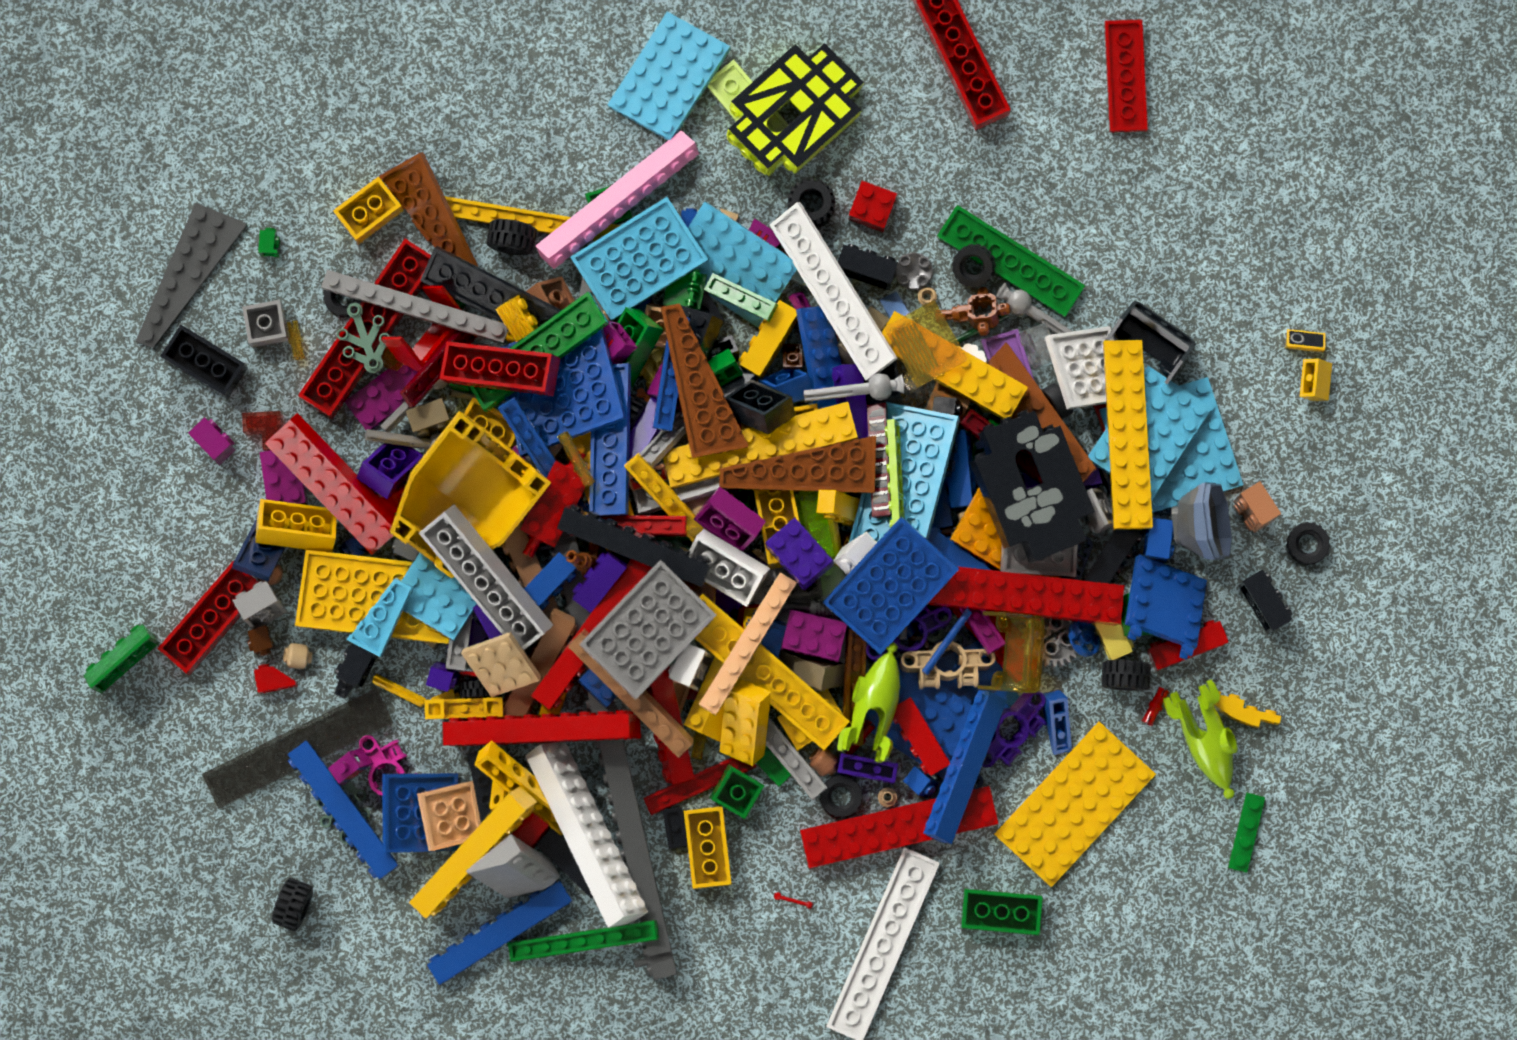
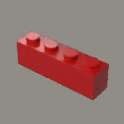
M1211 620L1203 624L1204 627L1200 628L1197 648L1193 650L1192 656L1188 655V659L1229 643L1221 621L1215 622ZM1157 641L1150 644L1151 648L1147 652L1155 672L1184 661L1185 659L1179 657L1182 645L1171 641L1164 643Z
M910 697L898 704L893 721L895 724L899 723L903 729L900 733L904 740H909L912 744L910 750L914 757L919 756L922 764H920V767L925 775L929 773L932 776L950 765L949 759L913 699Z

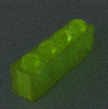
M797 491L794 497L796 506L800 505L801 513H798L800 524H804V528L834 560L835 554L828 519H824V515L816 513L819 492Z

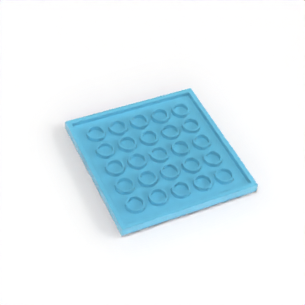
M1208 377L1179 385L1212 407V409L1151 500L1152 513L1177 506L1182 496L1205 482L1221 484L1224 492L1243 486ZM1107 408L1099 409V412L1104 427L1106 429Z

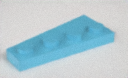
M395 578L346 640L382 657L414 586Z

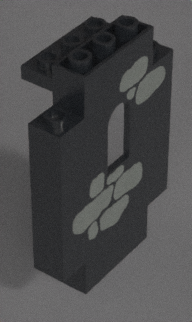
M1028 410L1017 413V418L1011 419L1009 416L999 420L1000 425L994 426L992 423L982 427L984 431L978 433L980 441L975 442L977 450L984 448L985 452L975 455V460L969 463L1003 548L1021 543L1029 563H1032L1087 541L1078 519L1095 511L1061 426L1054 427L1052 424L1042 428L1036 412L1028 413ZM1020 450L1030 452L1042 481L1041 484L1026 489L1015 460L1016 454Z

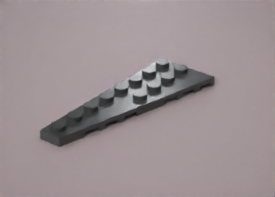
M194 204L136 338V342L153 349L156 347L173 322L179 317L182 310L214 271L220 260L226 255L233 243L236 242L239 235L247 227V223L200 204Z

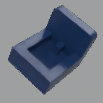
M355 537L345 541L339 547L340 554L363 556L369 553Z

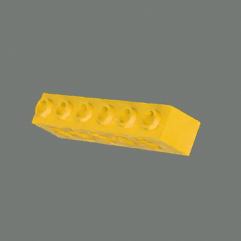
M493 741L483 747L478 753L475 766L508 793L519 786L526 790L537 801L533 806L535 809L533 813L562 836L563 833L536 777Z

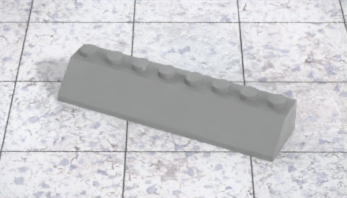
M455 504L419 532L500 633L503 635L511 632L523 650L553 626L547 616Z

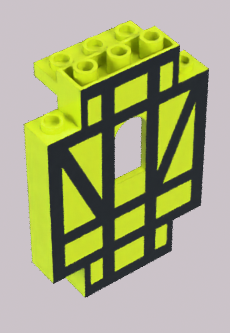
M825 43L809 57L795 44L731 101L729 106L730 112L734 117H739L740 119L728 129L727 139L733 146L740 149L741 154L746 159L754 163L753 165L757 171L770 176L775 172L776 166L782 161L788 171L796 174L859 117L861 109L851 98L862 89L864 82ZM790 100L802 114L783 131L778 133L772 132L767 127V120Z

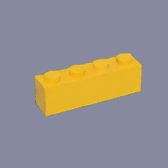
M819 490L816 513L824 515V519H830L833 522L842 523L844 526H851L853 528L860 499L837 490Z

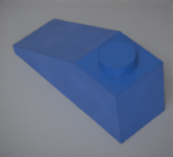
M1061 690L1043 693L1046 699L1043 713L1047 722L1046 726L1052 753L1056 755L1071 752L1068 697Z

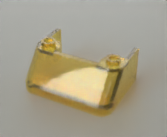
M983 611V615L996 616V628L999 632L1005 633L1006 644L1004 647L1003 671H997L993 674L991 686L978 685V689L1025 693L1038 692L1041 686L1044 619L1039 615Z

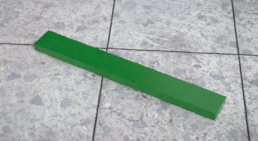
M657 920L509 942L508 948L510 962L660 940Z

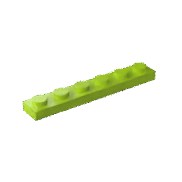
M895 419L887 420V426H885V435L888 438L886 454L889 456L887 473L890 475L888 492L891 494L889 511L892 512L890 528L901 516L905 519L900 424Z

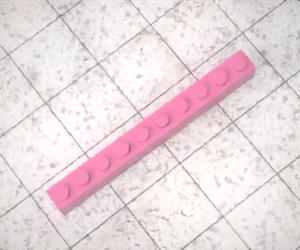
M683 131L677 133L671 140H668L539 242L536 248L540 257L553 269L561 265L586 243L593 240L596 235L608 228L615 220L622 217L625 212L637 205L644 197L651 194L654 189L666 182L673 174L680 171L688 162L695 159L699 155L695 142Z

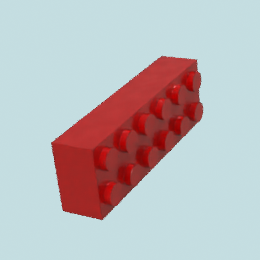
M446 341L440 379L449 384L554 396L561 358L550 353Z
M234 560L157 648L189 676L241 617L233 600L236 599L239 593L252 590L253 586L259 582L253 576L233 569Z

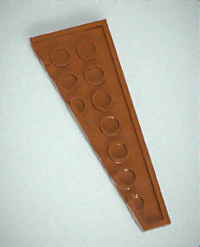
M424 152L418 153L379 176L388 186L390 192L398 199L402 208L409 213L412 218L411 221L427 241H430L434 247L438 246L478 267Z
M680 303L661 307L692 459L748 448V443L742 434L741 428L725 399L724 393L709 366L707 358L693 333Z
M1005 343L987 364L1028 387V391L1011 419L1017 418V413L1028 410V413L1036 412L1042 428L1052 424L1054 427L1061 426L1084 483L1096 470L1095 465L1009 344Z
M876 436L720 468L719 486L722 489L812 492L837 490L845 493H875Z

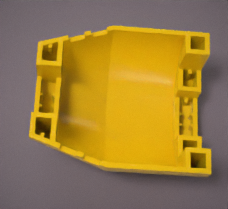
M458 411L410 472L390 533L403 543L411 545L452 579L454 575L419 534L420 531L455 504L493 550L506 541L551 482L495 435L466 414Z

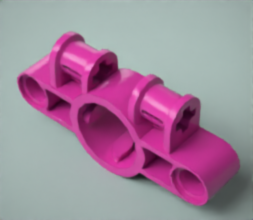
M367 735L361 738L359 747L363 748L373 762L370 765L371 769L368 774L369 785L375 793L382 796V792L377 789L379 785L376 781L374 782L375 772L377 769L385 768L386 764L397 767L396 771L398 774H406L404 768L398 762L405 759L407 754L403 753L398 744V739L380 747L374 737ZM367 740H372L374 743L373 748L370 750L364 748V743Z

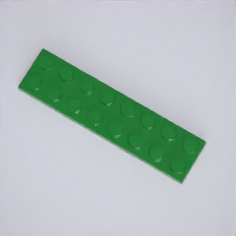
M956 205L936 237L957 251H960L969 244L985 246L995 257V275L1017 289L1026 291L1030 297L1064 318L1085 287L1080 281L959 205ZM969 257L971 260L983 266V263L979 258Z
M586 292L509 349L550 353L562 358L607 326L609 322L592 294ZM470 386L482 409L486 412L515 392Z

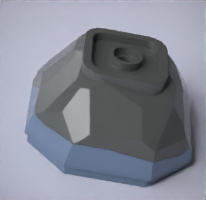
M1202 483L1182 496L1177 506L1172 507L1171 513L1175 542L1177 545L1183 546L1204 559L1223 560L1225 557H1230L1232 542L1228 502L1221 484Z

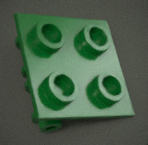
M694 269L693 272L666 287L663 306L680 303V305L701 310L707 274H702L700 270Z

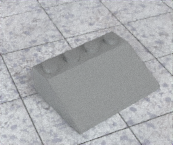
M512 834L466 870L467 874L506 898L546 889L560 878L559 873L549 858Z

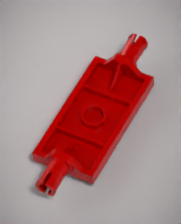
M575 449L568 465L566 464L565 466L557 461L554 462L546 477L551 484L529 510L520 530L531 537L522 553L534 558L540 543L545 542L553 547L556 546L563 532L557 529L564 508L571 504L577 505L590 478L579 473V468L586 454L581 453L579 456L580 451Z

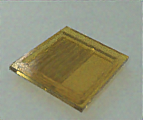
M935 300L884 327L892 345L917 388L968 361Z

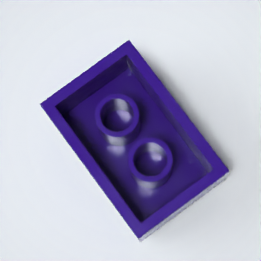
M383 443L362 462L356 478L388 499L408 481L410 472L424 455L412 447Z
M793 518L765 542L769 552L803 590H806L834 566L832 558L796 518Z

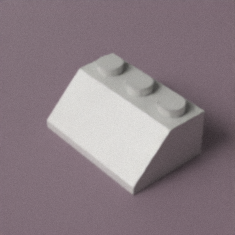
M865 532L843 546L833 561L848 575L877 542Z

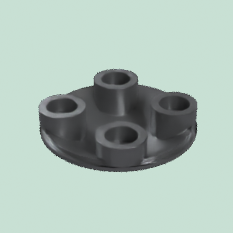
M908 253L900 257L895 276L901 286L909 290H918L930 282L933 275V267L928 257L920 253Z

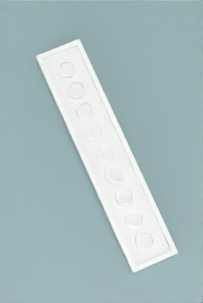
M800 202L795 203L773 221L770 227L788 256L793 260L794 266L864 379L869 381L870 377L880 373L898 358Z
M904 847L826 1027L855 1040L864 1039L938 869L939 862Z

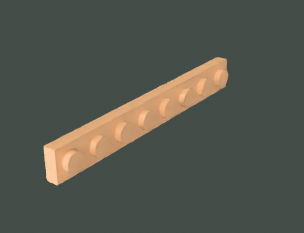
M781 572L779 573L702 698L699 706L714 715L718 713L796 586V581Z

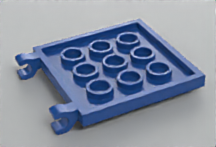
M1136 556L1125 625L1130 626L1128 639L1135 641L1136 636L1140 637L1142 631L1182 645L1179 657L1187 660L1188 655L1192 656L1193 650L1198 645L1207 580L1145 556Z

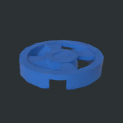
M1074 621L1068 629V637L1072 647L1083 657L1092 656L1100 648L1099 635L1095 636L1093 630L1096 628L1092 623ZM1088 644L1093 646L1091 651L1087 648Z

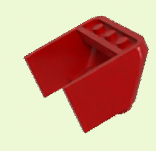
M444 286L422 287L432 302L461 310ZM432 323L413 348L406 343L403 337H382L381 340L399 362L419 372L456 330Z

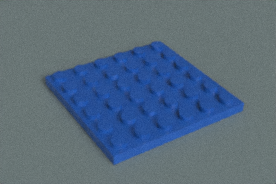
M604 329L598 331L560 359L554 396L514 392L506 398V402L514 397L516 398L548 448L627 419ZM512 342L499 348L509 349L517 342ZM515 435L520 456H527L528 453Z

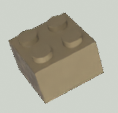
M442 398L406 410L412 431L416 437L429 438L433 432L438 431L442 433L451 422Z

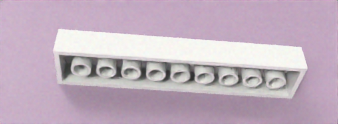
M566 742L540 744L525 755L608 928L635 922L648 913L645 903L628 872L627 866L624 864L610 831L604 823L603 817L586 786V782L570 753L569 747L566 745Z

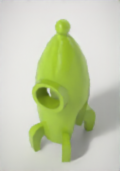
M892 642L886 648L887 653L882 655L873 664L865 677L859 676L852 696V702L855 703L851 727L844 728L840 732L837 750L844 752V750L849 751L851 744L857 743L865 715L869 709H872L879 716L872 750L877 751L875 762H887L893 743L886 736L895 715L900 691L899 669L894 656V652L898 648L896 643Z
M1210 679L1206 681L1207 686L1204 684L1198 687L1201 695L1197 699L1207 731H1203L1198 727L1186 699L1181 701L1177 691L1171 693V700L1169 697L1164 698L1167 715L1174 720L1180 719L1186 743L1197 766L1209 780L1224 789L1223 796L1226 799H1232L1234 791L1230 788L1233 778V754L1237 753L1238 746L1232 730L1229 727L1225 728L1214 707V704L1220 700V694L1216 685Z

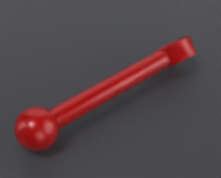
M779 892L774 894L775 900L782 899L806 906L808 909L813 907L811 901L796 900L782 896Z

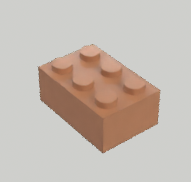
M1261 481L1240 493L1234 500L1235 505L1233 507L1238 515H1243L1246 528L1254 533L1275 521L1282 514Z

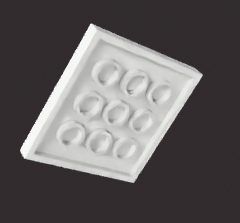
M1110 326L1052 334L1045 337L1066 409L1106 404L1103 342L1111 332Z

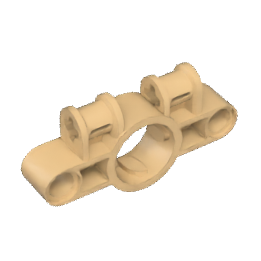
M952 641L946 651L952 650L959 656L958 665H960V669L955 672H943L936 665L928 676L922 672L942 642L938 643L932 651L905 652L899 661V667L902 671L907 673L918 672L919 689L924 687L939 689L940 680L950 681L956 678L958 688H962V686H974V688H977L979 683L978 671L990 669L996 657L994 652L988 655L985 649L964 650L958 643ZM987 656L990 659V663L982 662L981 657ZM910 658L913 661V665H906L904 659Z

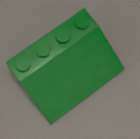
M141 624L140 626L136 625L130 630L131 634L126 638L123 637L118 640L113 650L103 653L100 657L101 660L97 664L92 663L87 667L84 677L91 689L102 694L160 643L145 625Z

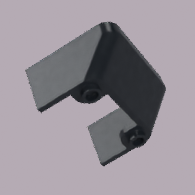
M1137 301L1131 303L1104 340L1108 341L1112 337L1114 340H1142L1143 350L1160 361V371L1168 376L1164 382L1166 384L1170 382L1196 345L1195 341L1187 334Z

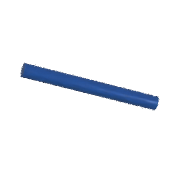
M965 609L922 670L925 675H929L971 616L972 612Z

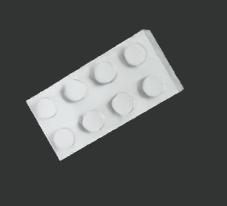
M705 529L696 536L689 549L691 551L690 554L695 556L698 554L709 558L708 561L712 562L705 582L746 607L754 600L770 570L766 565Z

